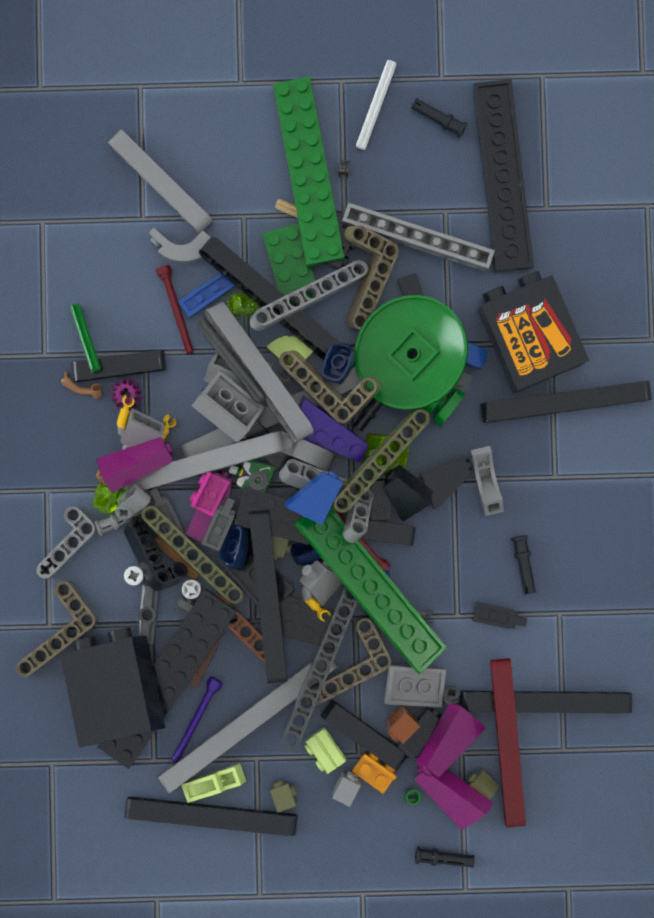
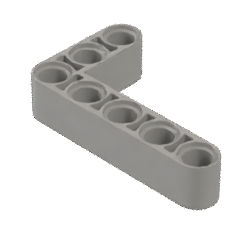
M291 459L280 470L279 478L288 485L302 489L323 470ZM339 477V480H341L343 484L347 481L346 479ZM352 484L350 487V492L352 494H355L357 492V486L355 484ZM370 489L347 511L343 536L350 543H356L367 531L373 494ZM342 498L338 499L337 503L344 506V500Z

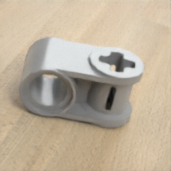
M137 485L131 486L118 497V506L115 510L116 516L120 519L131 518V516L149 504L151 496Z

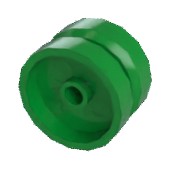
M457 388L450 396L446 395L440 401L421 409L426 410L429 416L437 409L438 412L433 417V422L441 427L466 394Z

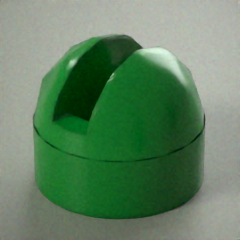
M409 789L405 792L404 799L406 803L416 805L420 802L421 795L417 790ZM408 795H416V798H408Z

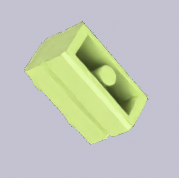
M325 726L305 740L307 743L305 748L310 755H315L318 760L315 763L321 772L325 770L328 774L347 761Z

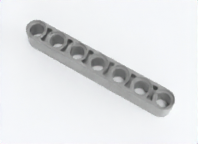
M120 129L107 142L198 234L213 222L212 218L123 130Z
M362 260L354 261L258 309L250 318V326L257 331L263 330L359 282L368 272L367 264ZM354 268L358 269L360 274L355 273ZM338 276H341L344 279V282H341L338 279ZM322 284L327 285L329 290H325ZM306 292L311 293L313 298H308ZM289 300L295 301L297 307L292 306ZM273 308H277L280 311V315L275 314ZM256 317H262L264 323L258 322Z

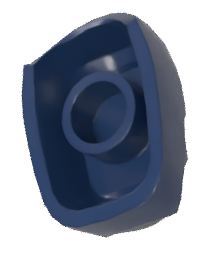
M344 343L330 346L322 366V376L327 381L342 384L348 377L355 362L356 355L353 347Z
M231 525L219 552V558L227 567L236 569L241 568L245 564L249 549L248 530Z
M297 542L290 549L291 556L297 565L304 566L313 564L317 560H322L310 543L306 545Z

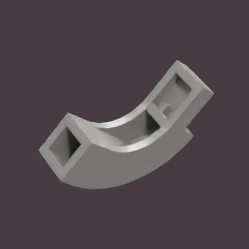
M155 228L149 232V235L152 237L150 241L158 248L162 246L158 253L166 260L176 264H193L204 260L200 256L199 250L210 239V236L203 230L192 242L185 245L171 243Z
M281 431L285 449L282 453L308 463L315 468L326 472L329 471L335 457L334 453L303 439L294 442L288 433Z
M487 446L471 450L474 478L485 516L504 512L503 499L495 476L491 447Z

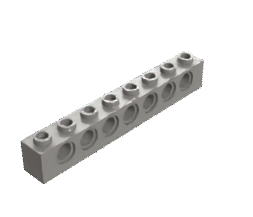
M348 203L342 220L343 226L361 225L392 242L484 272L488 271L495 251Z

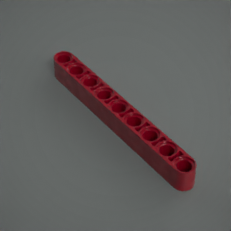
M510 658L490 660L505 825L506 828L526 826Z

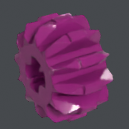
M128 378L126 384L123 379H120L121 386L116 383L113 384L117 390H111L110 393L116 395L111 398L112 402L117 401L115 407L118 408L121 405L122 408L124 407L122 394L123 392L126 393V390L131 393L130 398L127 397L128 399L125 400V403L129 404L133 397L134 404L136 406L140 405L136 400L143 399V396L137 394L143 390L142 388L136 389L138 386L137 382L131 385L132 380Z

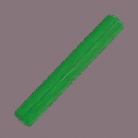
M80 304L72 305L70 309L90 370L93 373L100 371V363Z

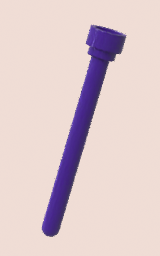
M209 677L206 683L207 691L172 757L173 762L180 760L213 694L220 691L223 682Z

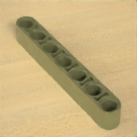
M412 410L341 486L331 506L332 510L347 512L429 423L430 416L426 410ZM417 413L422 417L420 423H417L415 419ZM405 427L409 430L407 437H404L402 433ZM392 441L396 444L395 451H391L389 447ZM379 455L383 458V463L380 466L376 462ZM366 469L370 472L368 480L363 477ZM352 484H355L357 486V492L355 494H352L350 492V487ZM340 498L344 500V506L341 509L337 506V501Z
M149 505L144 508L142 518L228 602L231 604L241 602L243 592L239 585L158 507ZM148 509L155 510L156 518L148 519L146 511ZM163 522L170 525V531L167 533H163L159 528ZM174 537H183L184 544L182 546L175 545L173 542ZM195 549L198 552V557L190 559L187 556V552ZM210 563L212 570L208 573L203 572L201 569L202 564ZM218 576H223L226 579V583L223 586H218L215 583V579ZM231 590H238L240 596L237 599L230 598L229 592Z

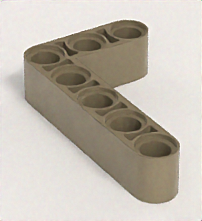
M355 225L345 229L344 237L346 241L373 255L368 265V272L363 277L346 316V324L349 328L361 330L365 321L377 306L398 257L399 248L394 242L368 228ZM355 230L358 232L357 238L354 237ZM371 238L373 239V242H374L372 247L370 246V240H371ZM386 247L389 248V253H388V255H387L386 252H385ZM379 264H380L381 267H382L380 273H379V271H378V266H379ZM372 281L374 283L373 290L370 287ZM364 299L367 301L365 308L363 306ZM357 316L359 317L358 325L355 323Z
M295 350L286 351L279 358L281 366L339 423H346L354 419L381 389V381L377 377L372 376L363 379L344 398L299 352ZM289 354L292 355L294 359L292 364H290L287 360ZM302 368L307 371L306 378L301 375ZM316 381L321 385L320 391L314 388ZM368 381L373 382V391L367 388ZM329 395L333 396L335 400L333 405L328 402ZM355 395L360 396V398H361V403H360V405H358V404L355 403V401H354ZM342 409L347 410V419L341 415Z
M71 581L57 583L55 594L74 620L17 663L16 671L20 676L27 677L35 673L73 644L72 641L78 640L98 623L97 614ZM63 584H66L69 587V593L67 595H64L61 592V586ZM75 599L81 603L79 610H75L72 606V602ZM85 615L92 617L93 622L91 625L84 623ZM70 627L76 628L77 635L75 637L69 635L68 630ZM54 639H59L62 642L60 649L54 647ZM40 650L46 653L45 660L39 659L38 652ZM24 662L30 664V672H25L23 670Z
M360 618L356 623V628L370 657L327 678L316 705L388 669L389 664H391L390 655L373 622L369 618ZM361 622H369L370 629L365 632L361 631L359 628ZM375 638L379 641L377 648L372 649L368 646L370 639ZM386 656L388 658L387 664L384 666L378 665V657ZM361 666H370V673L362 674L360 672ZM351 674L354 680L351 683H345L343 676ZM332 682L337 688L334 692H328L325 688L326 684ZM318 684L312 686L310 689L315 690L318 687ZM305 697L306 702L310 705V699Z

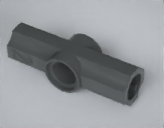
M142 585L141 604L138 614V636H147L148 644H154L159 591H154L149 585ZM145 609H149L152 611V619H146L144 617L143 613Z

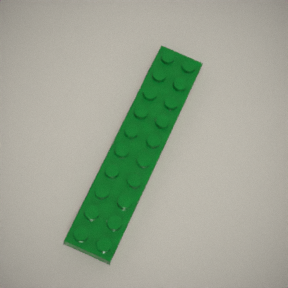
M308 76L273 84L306 265L309 267L345 259L311 78Z
M330 508L322 525L304 516L294 524L417 674L422 673L447 648L359 541L356 543L346 541L343 536L345 524L334 510Z

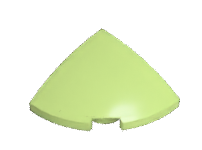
M295 336L280 337L267 346L277 358H280L283 352L291 350L299 352L305 359H308L314 353ZM289 354L287 360L290 364L293 363L294 359Z

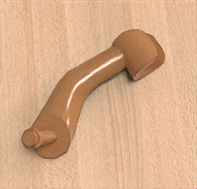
M64 372V378L61 380L63 386L77 394L92 395L95 399L101 398L100 384H93L91 388L81 387L74 383L71 378H68V372Z

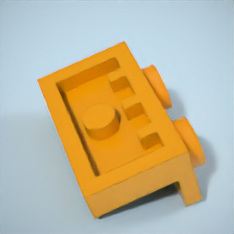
M364 752L352 769V772L384 794L391 782L397 778L396 770L387 764L383 765L379 762L380 759L371 752L369 754Z

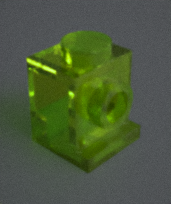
M244 293L231 294L227 300L229 310L234 317L253 315L258 309V305Z
M98 484L92 507L99 509V512L105 514L115 511L118 497L123 488L111 493L106 484Z

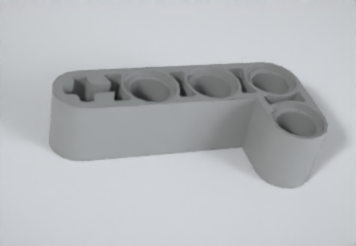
M72 506L65 510L64 518L74 529L38 564L36 570L41 578L46 579L55 576L97 533L95 522L80 507ZM72 510H76L79 514L75 521L70 518ZM87 523L92 526V531L89 534H86L83 530L84 525ZM72 537H76L79 541L78 546L75 548L70 545ZM58 551L64 552L65 558L63 561L57 559L56 554ZM52 563L56 564L49 568L50 573H44V566H50Z

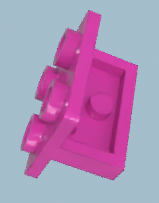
M209 471L207 474L203 473L198 483L201 485L198 492L194 491L190 498V502H192L191 507L213 517L231 482Z

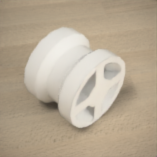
M139 566L129 567L124 573L125 581L133 586L142 583L145 578Z
M195 579L186 581L182 586V593L188 599L197 598L202 592L201 583Z

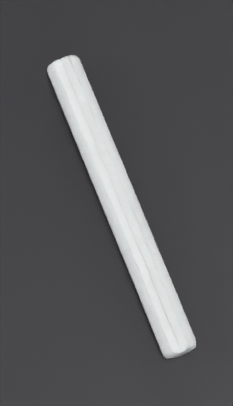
M387 60L356 143L358 149L365 150L396 68V62L392 60Z

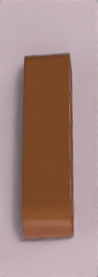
M218 595L217 597L237 610V622H230L227 626L265 663L264 649L258 650L255 647V641H263L262 633L233 604L228 602L223 596ZM248 626L252 631L251 635L243 636L241 628Z

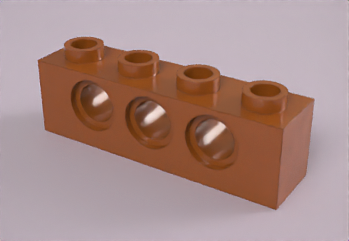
M400 705L386 719L389 736L397 743L401 741L404 744L420 728L416 716L404 705Z

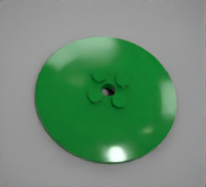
M421 295L395 298L376 309L362 326L355 345L356 372L360 381L372 376L377 377L381 381V389L374 398L384 405L401 410H414L430 406L444 398L456 386L464 372L468 357V341L465 329L457 315L444 303L434 298ZM417 350V357L409 359L410 351ZM368 381L367 388L370 391L374 390V384Z

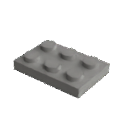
M389 664L384 703L391 705L442 707L446 669L427 667L422 673L417 674L412 666Z

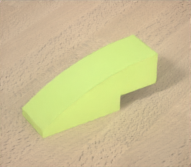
M238 763L185 782L181 786L187 803L241 786L246 782V778L241 764Z

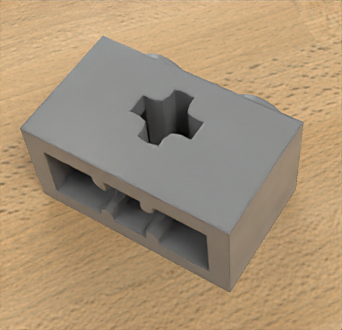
M349 770L348 772L342 771L332 791V798L350 807L361 786L358 775Z

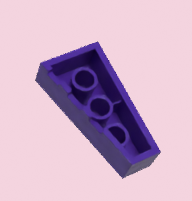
M303 395L298 406L313 428V433L303 438V440L362 462L368 448V443L348 427L337 422L331 415Z

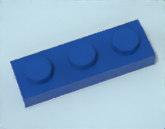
M219 273L178 302L189 318H191L236 286Z

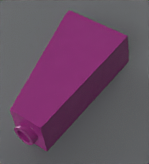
M162 437L99 457L97 458V463L103 481L110 492L113 493L173 462L171 453L174 451L169 442L165 443Z
M220 470V473L214 472V474L231 482L220 502L224 506L227 498H231L233 480L229 479L230 474ZM197 509L185 535L202 542L213 517Z
M449 704L415 764L421 768L420 772L424 775L440 777L486 727L462 706Z
M420 767L417 769L418 774L414 780L461 830L485 816L493 805L491 800L449 770H446L440 777L434 775L428 777L420 772Z

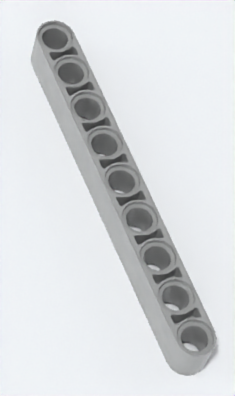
M221 302L205 310L207 320L266 396L264 401L291 439L297 442L312 434L313 428L309 420L225 303Z
M280 431L173 461L125 486V491L133 485H137L143 491L202 475L208 471H216L285 451Z

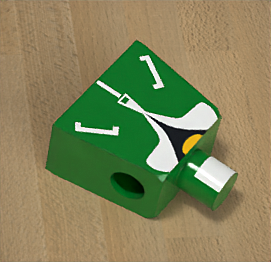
M247 461L244 462L243 467L238 465L231 466L228 474L237 477L236 486L244 490V487L253 489L249 485V477L253 472L261 471L267 475L268 484L263 490L258 491L267 493L276 468L272 465ZM256 477L255 483L261 484L262 479L260 477Z

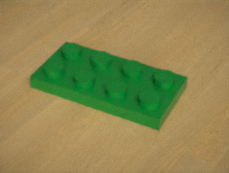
M299 223L262 233L276 284L282 294L286 296L315 281L311 266L307 267ZM306 292L308 298H313L311 293Z

